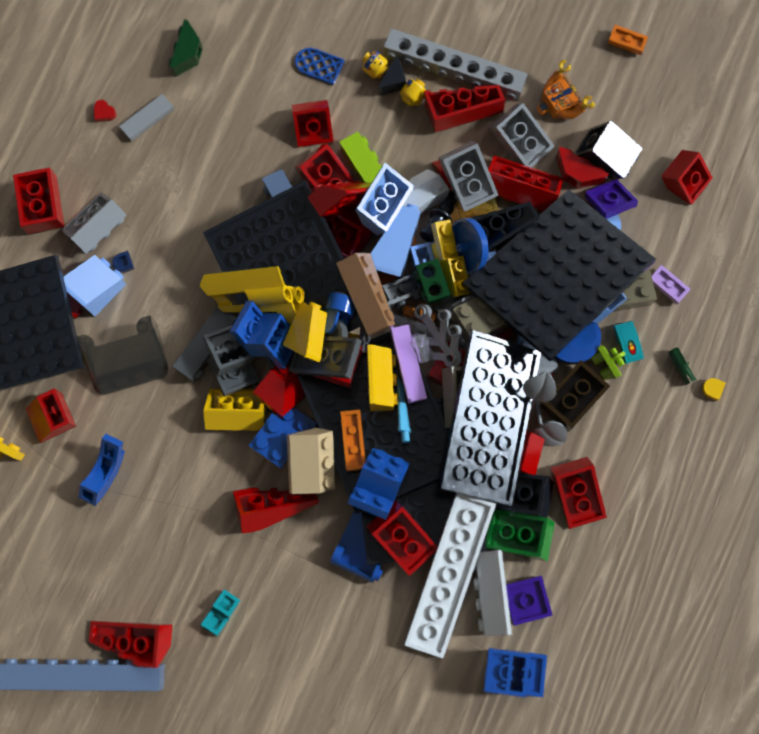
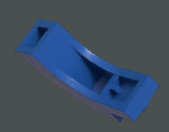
M108 434L102 437L96 464L90 474L80 484L79 499L96 506L104 497L123 461L125 451L122 450V441Z

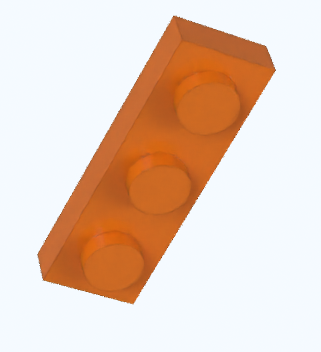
M360 410L341 411L346 471L362 470L366 461Z

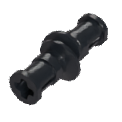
M453 190L449 191L447 198L441 203L439 208L430 211V220L427 226L419 232V235L425 241L434 242L432 223L451 220L452 223L450 215H452L455 207L459 204Z

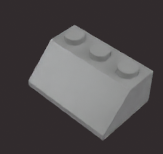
M100 192L61 231L87 254L97 247V243L101 239L107 238L115 226H119L124 221L126 214L111 198Z

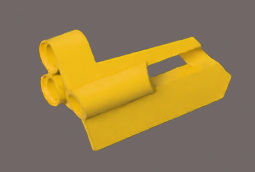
M279 266L205 274L200 283L201 289L207 296L215 299L218 303V308L222 312H241L245 304L232 305L225 295L245 293L248 301H253L261 312L281 313L289 324H292L301 302L304 301V292L300 286L291 287L284 284Z

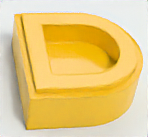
M710 378L703 383L702 392L706 397L718 401L726 383L716 378Z

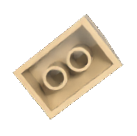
M313 428L287 435L289 493H323L335 489L333 431Z

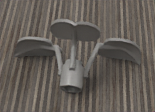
M545 370L527 379L523 383V392L527 397L532 398L531 405L536 404L540 427L534 429V434L545 439L544 445L558 446L566 442V428L556 421H548L543 424L539 400L548 402L556 395L554 379L549 371Z

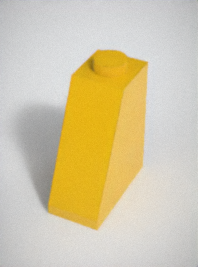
M310 301L308 305L301 302L283 342V346L304 357L320 362L327 313L320 310L321 306Z

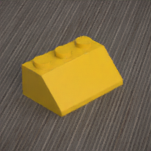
M367 345L370 412L394 411V405H398L397 393H393V386H397V376L392 373V367L396 366V355H392L390 348Z
M209 389L203 410L205 430L260 431L266 421V405L252 394L255 389H243L223 397L220 389Z

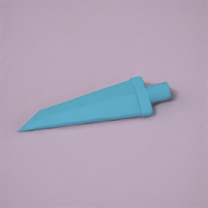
M398 377V431L401 433L402 443L410 442L409 434H411L404 387Z

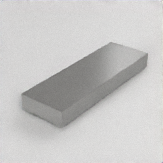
M161 94L119 127L133 141L172 112L174 107Z

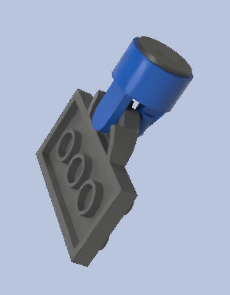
M332 292L329 294L325 307L327 318L320 362L304 357L294 351L289 372L301 375L351 379L362 341L358 338L348 337L347 325L349 320L353 319L356 310L349 294L343 292Z

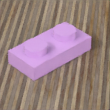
M662 265L652 275L654 286L676 305L691 290Z

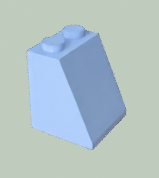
M95 255L64 276L67 292L94 316L126 285L122 280L124 276L118 270L112 271L109 268L111 265L103 257L99 259Z

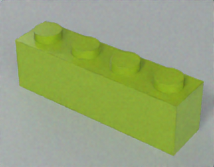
M357 131L339 142L340 150L360 182L371 184L383 165L380 166L378 163V156L375 151L369 149L366 137L361 136Z

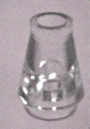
M426 333L412 336L410 344L417 356L418 362L430 361L429 338H427Z

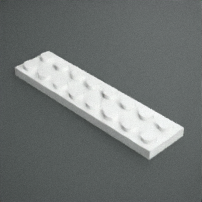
M456 493L404 643L406 646L440 658L444 657L496 506L495 503Z

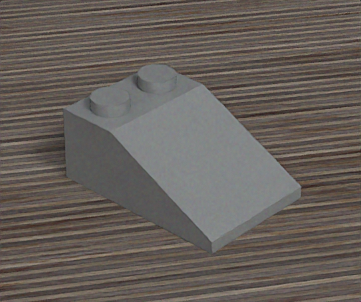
M524 103L514 104L488 128L497 141L520 164L531 168L555 147Z
M471 141L438 157L464 212L499 196L478 143Z

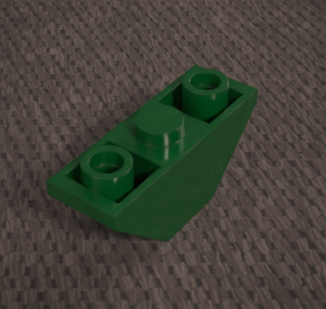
M184 19L183 25L179 27V38L174 43V54L169 59L168 64L173 76L176 77L197 66L203 51L199 37L186 19Z

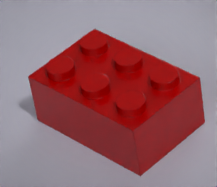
M51 168L14 174L13 180L20 227L27 234L65 227L57 176Z

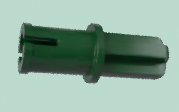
M676 347L670 350L668 354L676 366L675 371L678 370L685 385L690 383L687 375L691 382L697 380L688 365L690 363L686 362L680 349Z

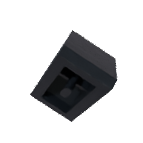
M395 57L378 85V94L381 96L401 91L406 84V78L398 57Z

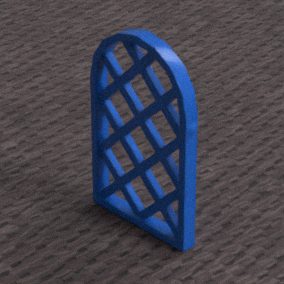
M310 47L299 51L295 59L296 67L301 73L334 85L345 61L342 58ZM308 51L309 55L303 57L302 53ZM319 54L321 59L315 61L313 56ZM311 58L312 63L306 64L305 59ZM331 59L332 64L326 66L325 60ZM303 61L304 66L299 67L298 62ZM322 62L324 67L318 69L316 64ZM314 65L316 70L310 72L308 67ZM334 66L336 71L329 73L328 68ZM326 69L327 74L321 76L319 71Z

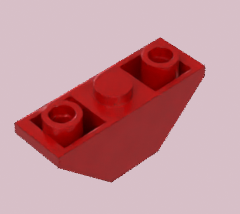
M560 146L556 159L561 177L564 178L563 181L577 189L600 185L605 182L609 173L602 167L591 164L589 160L575 155L568 148Z

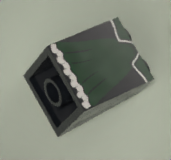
M608 121L590 128L576 150L575 155L586 158L595 166L602 167L609 173L607 177L611 180L624 179L630 173L629 169L639 158L638 154L642 148L612 121Z

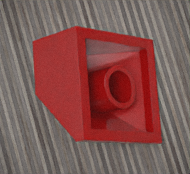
M288 364L285 369H278L277 366L272 368L252 393L280 418L284 417L306 396L297 374L289 372L290 366Z

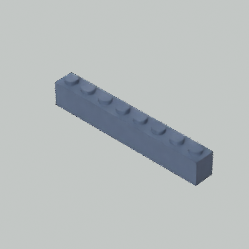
M5 659L3 663H0V690L160 691L164 689L165 664H160L158 668L138 667L129 660H126V663H118L119 660L117 659L106 660V663H98V659H87L86 663H78V659H65V663H58V659H45V663H37L38 659H25V662H17V659Z

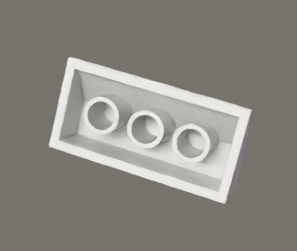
M502 550L480 552L474 567L476 578H473L474 590H478L479 598H476V609L481 613V619H478L479 632L483 631L484 636L511 635Z

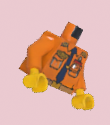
M566 60L560 61L559 70H555L543 88L541 97L543 103L537 105L540 115L549 112L554 119H574L585 112L586 108L592 109L595 107L594 102L587 105L592 97L585 96L582 99L566 74L563 75V72L571 70L570 64L566 69H563Z

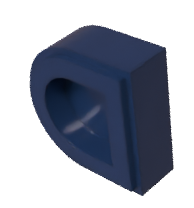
M129 251L119 253L113 258V267L120 273H126L135 269Z

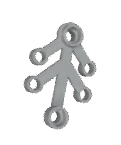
M426 304L418 305L414 310V314L418 319L423 320L433 337L415 333L412 335L413 344L440 346L444 352L439 353L434 352L432 349H424L421 353L424 360L444 361L447 367H458L463 359L462 354L458 351L459 336L462 332L459 325H451L448 328L451 312L447 309H442L438 312V319L441 321L439 331L431 319V307ZM447 333L451 336L450 346L447 343Z

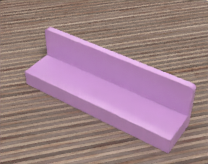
M409 324L395 328L391 326L390 334L407 403L411 404L427 400Z

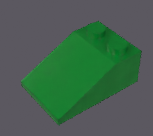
M494 509L488 526L485 541L486 549L502 550L504 553L548 562L555 522L546 517Z

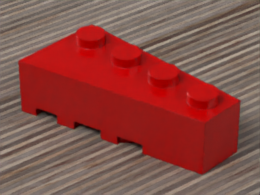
M499 85L478 86L475 89H465L464 87L453 91H447V89H439V92L424 91V105L435 133L504 112L505 98Z

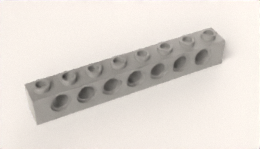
M392 28L384 45V56L390 60L398 57L400 62L407 66H415L423 71H430L441 77L454 79L458 83L469 84L474 88L478 86L499 85L503 96L509 100L519 101L528 73Z

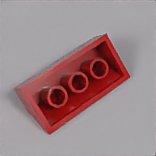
M495 155L488 169L499 197L506 201H514L520 204L531 202L532 206L540 212L545 211L558 199L564 179Z
M360 181L329 183L327 185L319 184L312 189L313 193L308 196V199L320 217L355 211L371 184Z

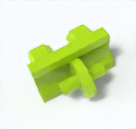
M605 346L598 347L599 350L591 358L595 365L606 361L609 367L600 371L604 380L622 376L614 362L617 361L620 367L623 366L625 363L622 357L626 355L625 352L618 353L616 348H613L610 351L614 357L611 358Z

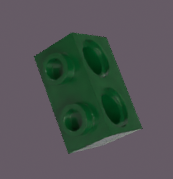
M438 258L415 266L413 276L416 283H420L421 290H419L422 301L426 300L427 305L450 297L451 294ZM429 269L432 271L433 276L427 278L423 275L422 271ZM436 287L439 294L436 296L431 295L429 288Z

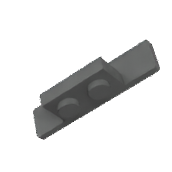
M413 274L382 286L390 310L395 306L397 308L405 306L409 300L415 302L421 299L419 293L421 286L419 282L416 283ZM436 287L429 288L431 295L438 292Z

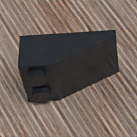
M518 472L512 506L495 503V509L547 518L554 481L547 476Z

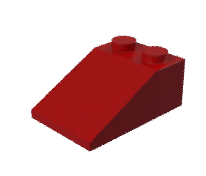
M328 144L318 147L294 167L303 180L307 181L311 189L319 184L327 185L329 183L336 184L338 182L355 181Z
M588 457L550 468L554 486L569 529L607 518L595 467Z
M397 500L394 501L386 519L377 516L366 526L409 576L437 550L436 544Z

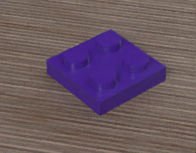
M617 179L585 192V198L606 219L637 207L638 200Z
M542 576L506 584L508 607L513 626L553 616Z

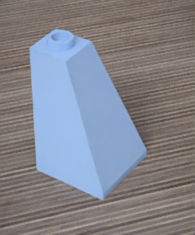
M408 203L407 206H402L388 231L382 235L374 247L371 256L377 271L399 277L404 276L410 247H412L421 211L417 210L418 206Z

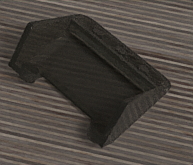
M150 315L139 319L136 325L138 334L95 346L94 340L90 336H77L82 360L94 390L98 394L107 395L162 379L168 374L169 367L157 322Z

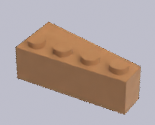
M355 253L337 262V267L367 335L377 334L395 325L394 315L388 306L371 253Z

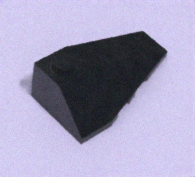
M531 202L470 217L482 226L488 241V253L494 251L520 233L524 228L540 219Z

